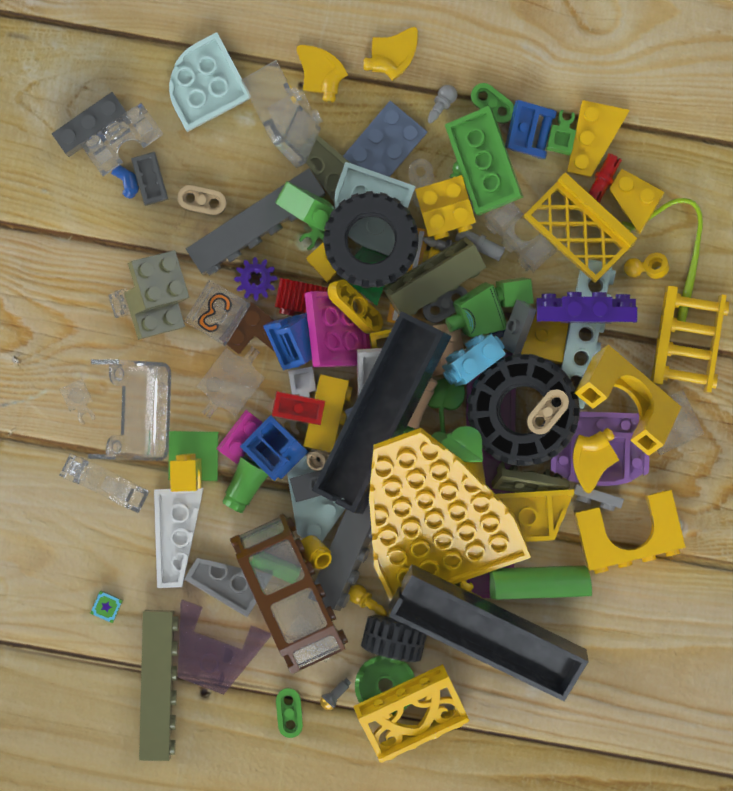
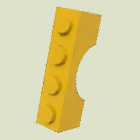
M196 454L176 455V459L170 461L171 492L197 491L202 488L201 458H196Z

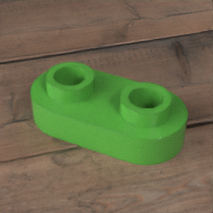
M487 83L477 84L473 88L471 101L478 109L490 106L497 123L505 124L511 121L514 105L509 99ZM486 93L488 98L485 101H481L478 95ZM505 108L507 114L504 116L499 115L498 109Z
M284 688L276 697L278 729L283 736L294 738L301 733L303 728L301 697L297 690ZM285 696H291L293 703L286 704L284 702ZM293 720L295 727L289 729L286 726L287 721Z

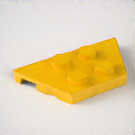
M574 489L496 494V496L513 512L526 542L555 540L559 527L574 495Z

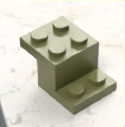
M176 251L130 261L128 267L135 287L124 292L138 340L184 328L185 323L178 303L190 297Z

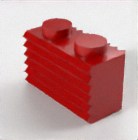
M280 278L275 308L280 309L279 314L293 316L294 312L305 314L307 313L305 293L311 291L327 292L328 287Z

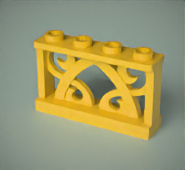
M443 664L353 706L357 718L380 763L392 760L408 750H413L419 745L436 739L453 729L460 728L463 724L469 722L466 711ZM447 687L451 697H440V690ZM449 703L454 706V709L448 711L445 706H439V704ZM412 704L416 707L428 708L418 725H407L397 722L401 718L405 706ZM376 721L380 726L373 733L369 723ZM388 729L385 734L386 741L380 743L379 737L381 733Z

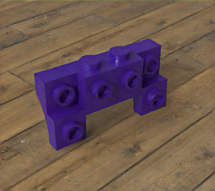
M567 292V296H562V298H556V294L545 293L541 294V298L536 299L537 322L637 323L636 299H630V294H615V299H612V297H607V292H592V297H582V292Z

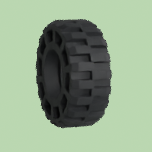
M514 354L499 359L484 370L479 378L475 380L471 394L468 397L467 417L470 426L477 429L481 434L482 448L492 457L511 465H536L554 458L570 443L578 427L580 417L579 398L575 394L576 389L571 379L555 363L533 354ZM517 387H531L540 392L543 397L549 391L557 389L563 391L569 399L567 410L545 434L514 432L505 425L500 413L503 398L509 391ZM556 397L552 400L554 407L561 405L560 398Z

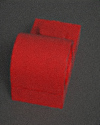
M276 391L271 416L321 425L325 401Z

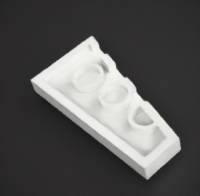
M204 488L197 491L171 492V489H154L157 588L183 587Z

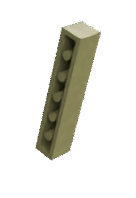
M173 610L143 611L139 760L169 761L171 755H175L176 740H171L172 730H176V715H172V705L177 704V690H173V680L177 681L178 668L173 666V656L178 655V641H174V631H178L179 617L174 616Z

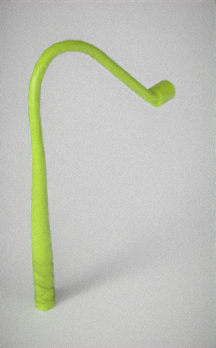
M677 198L655 210L650 219L677 203H688L696 210L698 217L697 235L688 276L682 293L683 297L691 298L699 258L703 218L700 207L695 201L687 198ZM622 221L621 224L630 232L635 230L632 223ZM679 306L678 321L686 322L689 307Z

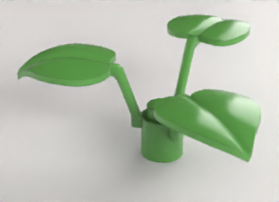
M446 378L437 380L438 384L434 389V394L428 406L439 408L441 431L433 433L432 437L464 462H482V438L477 429L463 426L455 429L452 435L446 434L444 408L456 410L461 406L465 398L464 386H455L454 383L451 385ZM407 425L403 434L413 431L414 428Z

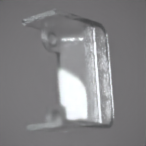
M275 60L241 79L271 141L298 168L307 162L321 130L320 123L323 120L317 109L312 110L303 90H299L296 86L294 88L291 87L278 62Z
M91 359L92 365L109 366V379L111 383L115 386H122L121 435H112L108 439L106 454H88V459L164 460L169 452L170 367L163 362Z

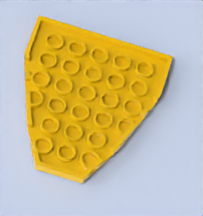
M422 428L373 445L369 504L374 568L390 601L398 587H401V582L411 564L452 584H457L531 558L530 550L513 512L463 460Z

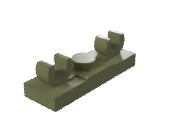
M501 461L497 467V475L492 480V488L517 493L567 490L570 488V482L567 479H562L563 476L558 473L551 477L549 469H546L543 474H538L534 471L520 472L517 465H512L508 470L505 468V463Z

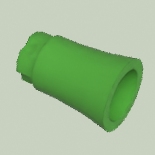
M241 456L235 474L225 492L223 504L239 513H243L268 475L253 460Z

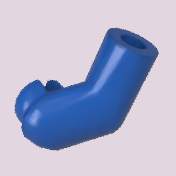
M116 164L111 174L123 181L124 190L122 193L126 198L132 199L139 191L137 177L133 172Z

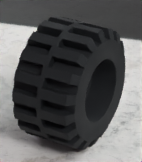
M372 615L367 618L361 647L368 652L406 662L421 661L427 635L391 617Z

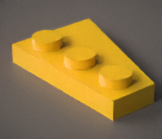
M582 100L573 149L566 173L591 178L630 110Z

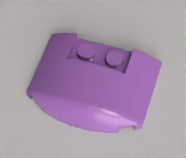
M580 412L576 432L567 447L551 459L550 470L554 473L557 472L567 480L579 483L572 461L573 446L578 434L590 437L599 431L602 432L605 428H609L615 436L609 443L619 461L603 472L596 486L625 484L642 474L643 476L648 474L649 456L630 441L639 422V413Z

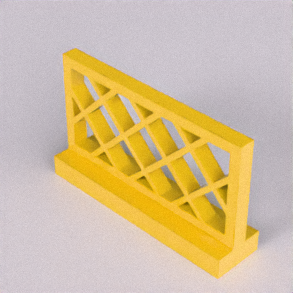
M566 172L524 214V218L594 283L628 252L638 239ZM558 191L565 197V205H551V196ZM537 210H548V222H538L532 215ZM551 210H565V222H552ZM569 210H579L583 215V222H569ZM552 226H566V238H556L552 235ZM569 226H583V238H570ZM587 226H596L600 229L601 238H587ZM570 243H584V255H574L570 251ZM587 243H601V255H588ZM605 243H615L621 250L616 255H605ZM588 260H602V269L595 274L588 268Z

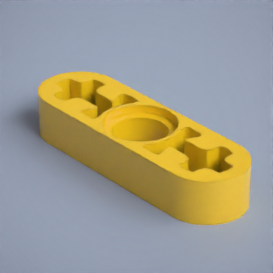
M339 280L329 284L327 290L329 299L364 333L369 334L381 330L383 326L381 314L346 280ZM353 301L357 303V313L353 309Z

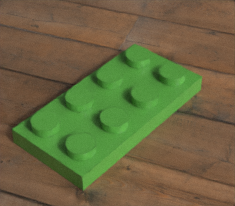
M490 106L445 124L476 215H482L523 198L496 118Z

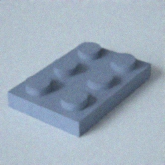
M389 101L343 157L351 164L391 177L424 138L427 131L393 102Z

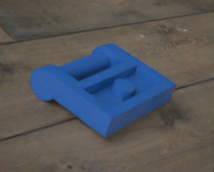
M516 100L505 143L506 149L538 159H546L547 151L545 149L552 120L556 118L557 111ZM541 115L543 117L537 145L534 148L532 147L538 118Z

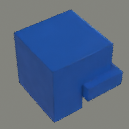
M307 313L271 321L263 326L283 370L300 367L312 359Z
M271 415L240 446L274 481L278 477L282 479L309 452Z

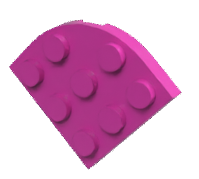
M311 291L305 293L313 367L357 366V350L371 349L369 334L364 333L329 299L328 292Z

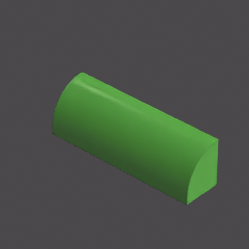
M585 565L500 568L489 572L490 598L495 600L592 596L591 577Z

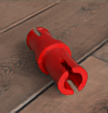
M608 153L601 170L596 172L594 176L596 179L589 191V194L599 203L608 186L612 185L614 181L612 178L622 162L621 158L611 153Z

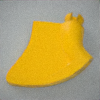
M411 27L391 37H373L371 58L363 59V69L365 71L372 70V72L385 73L392 81L400 77L407 70L415 55L418 40L417 28Z
M298 45L296 50L304 70L303 91L322 93L324 102L331 101L333 103L336 100L335 95L338 94L340 81L348 76L344 66L334 55L321 48Z
M605 428L602 432L599 431L590 437L578 434L572 452L574 472L586 493H591L603 472L619 461L609 443L615 437L609 428Z

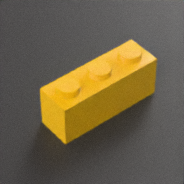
M320 374L315 399L325 401L321 425L308 424L304 447L317 450L322 449L331 453L339 436L337 434L339 424L344 425L346 413L343 410L345 401L350 402L353 387L348 386L349 381Z

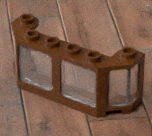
M281 514L270 522L230 538V542L281 656L284 657L290 673L295 674L346 650L345 644L348 643L343 629L338 631L333 623L337 618L332 607H326L322 599L326 597L320 583L315 584L312 575L316 573L310 560L305 562L302 556V552H305L300 538H294L293 532L297 529L292 518H286L284 514Z

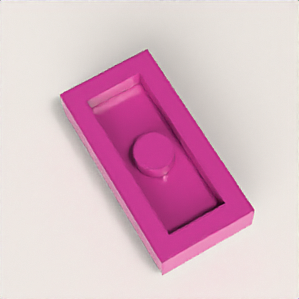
M245 410L216 449L238 464L240 457L246 454L240 446L263 422Z

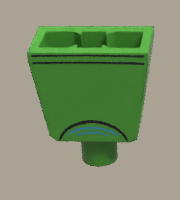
M487 282L482 283L455 300L453 306L456 315L445 319L450 332L462 328L463 333L469 337L505 330L507 326L495 287Z

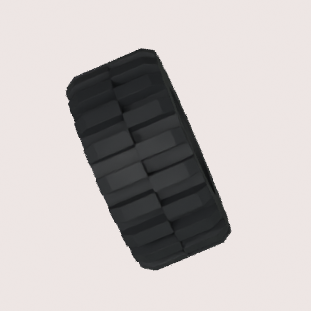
M365 191L366 193L363 194L356 193L351 195V198L344 199L335 210L333 209L324 228L323 243L328 261L341 278L363 288H379L397 281L402 275L404 276L413 264L418 251V231L415 219H413L408 208L401 204V201L395 197H389L386 193L380 192L379 194L373 193V191ZM365 217H377L384 220L390 225L394 233L395 243L392 252L387 258L377 263H365L353 256L348 247V234L351 227L358 220Z

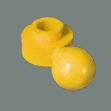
M652 253L645 258L644 262L637 258H630L624 264V272L629 277H638L642 272H646L649 277L659 279L664 277L670 268L666 256L662 253Z

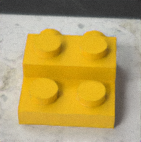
M462 175L415 189L429 237L434 236V239L437 240L449 236L448 231L458 229V233L473 229L471 224L476 223Z

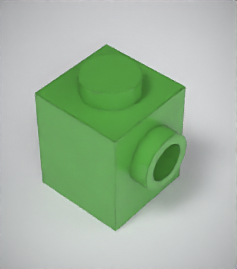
M521 277L496 281L495 290L502 307H513L516 300H522L528 304L534 303L531 279Z

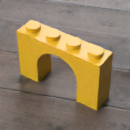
M608 344L591 359L575 394L594 409L609 397L613 387L620 388L628 393L636 403L639 411V422L630 441L649 456L664 446L681 406Z
M672 490L645 495L651 518V531L647 540L642 545L633 549H620L609 540L606 535L600 507L574 512L588 570H594V574L609 571L608 566L616 564L618 568L633 565L632 561L642 559V562L656 560V555L665 553L666 557L680 554V549L686 548Z

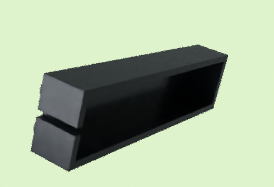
M400 312L312 491L330 501H336V504L353 513H364L369 503L373 445L404 433L452 337L451 335L407 313Z
M411 564L402 580L401 587H398L389 603V617L564 702L589 662L587 649Z

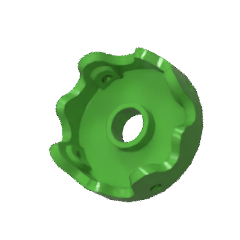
M380 655L374 656L360 667L356 675V697L359 703L383 692L378 687L380 680L384 678L390 679L393 687L414 678V672L405 661Z

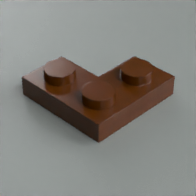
M250 301L220 340L239 355L254 336L274 351L263 326L275 320Z

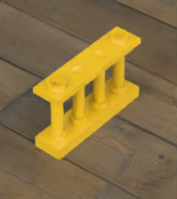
M667 286L664 292L651 381L656 385H663V380L667 381V379L704 384V393H711L712 388L716 389L718 374H714L723 316L728 315L730 302L726 301L727 295L724 294L718 296V302L683 297L680 293H677L678 287ZM679 306L714 311L716 312L714 326L678 321L677 318L673 317L674 310L679 308ZM678 330L712 336L710 350L673 345V342H669L671 332ZM673 354L708 360L706 375L669 369V366H666L667 356L671 357Z

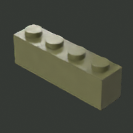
M465 236L405 273L404 276L402 275L394 283L387 284L383 287V290L398 314L402 311L413 316L420 308L436 302L441 295L457 289L462 282L478 276L480 271L484 270L486 266L475 244Z

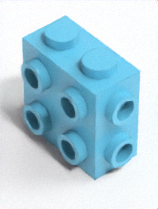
M481 334L473 337L465 343L467 347L465 350L463 348L459 351L456 350L445 358L447 363L442 366L445 370L443 375L451 385L453 383L455 386L467 384L506 355L503 351L505 347L502 341L497 336L493 337L492 334L487 336Z

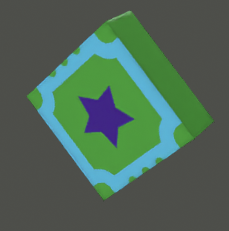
M100 591L90 614L113 623L123 600Z

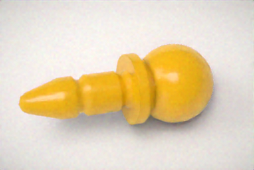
M359 584L351 586L348 594H350L349 600L352 603L359 604L361 608L367 607L378 615L387 616L383 606L371 599L372 594L370 592L367 593L365 587Z

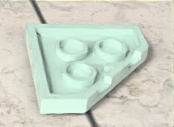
M306 454L287 473L294 518L299 536L305 538L306 536L314 535L322 542L345 508L336 504V501H330L323 496L299 502L295 501L290 478L315 472L308 466Z

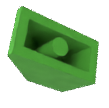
M286 181L275 202L303 222L324 231L326 222L330 218L329 215L333 209L335 210L329 201Z

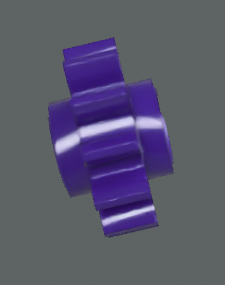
M256 257L253 258V264H249L247 260H244L245 269L236 268L241 274V277L234 278V281L241 282V285L237 287V291L240 292L245 289L244 298L246 299L251 294H254L255 301H258L259 294L268 298L266 290L275 291V287L271 285V282L278 280L276 276L270 275V273L274 272L275 268L269 267L267 269L266 259L261 264H258ZM253 273H256L257 276L259 274L262 275L260 278L261 283L257 286L255 283L251 285L249 282L252 280L251 275Z

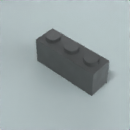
M111 92L54 131L52 135L64 153L70 157L129 115L114 93Z

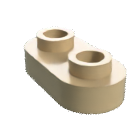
M187 185L181 188L178 193V202L186 210L217 216L226 209V199L219 191ZM189 194L195 195V200L191 203L186 201V197ZM214 199L219 201V205L216 208L210 207V202Z
M561 390L549 391L528 416L527 424L529 429L536 434L547 433L569 406L568 396ZM556 397L561 400L559 407L552 405V400ZM538 417L545 419L544 426L539 427L536 425Z

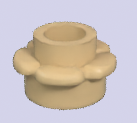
M312 449L307 454L308 466L314 471L322 470L329 457V453L326 450Z

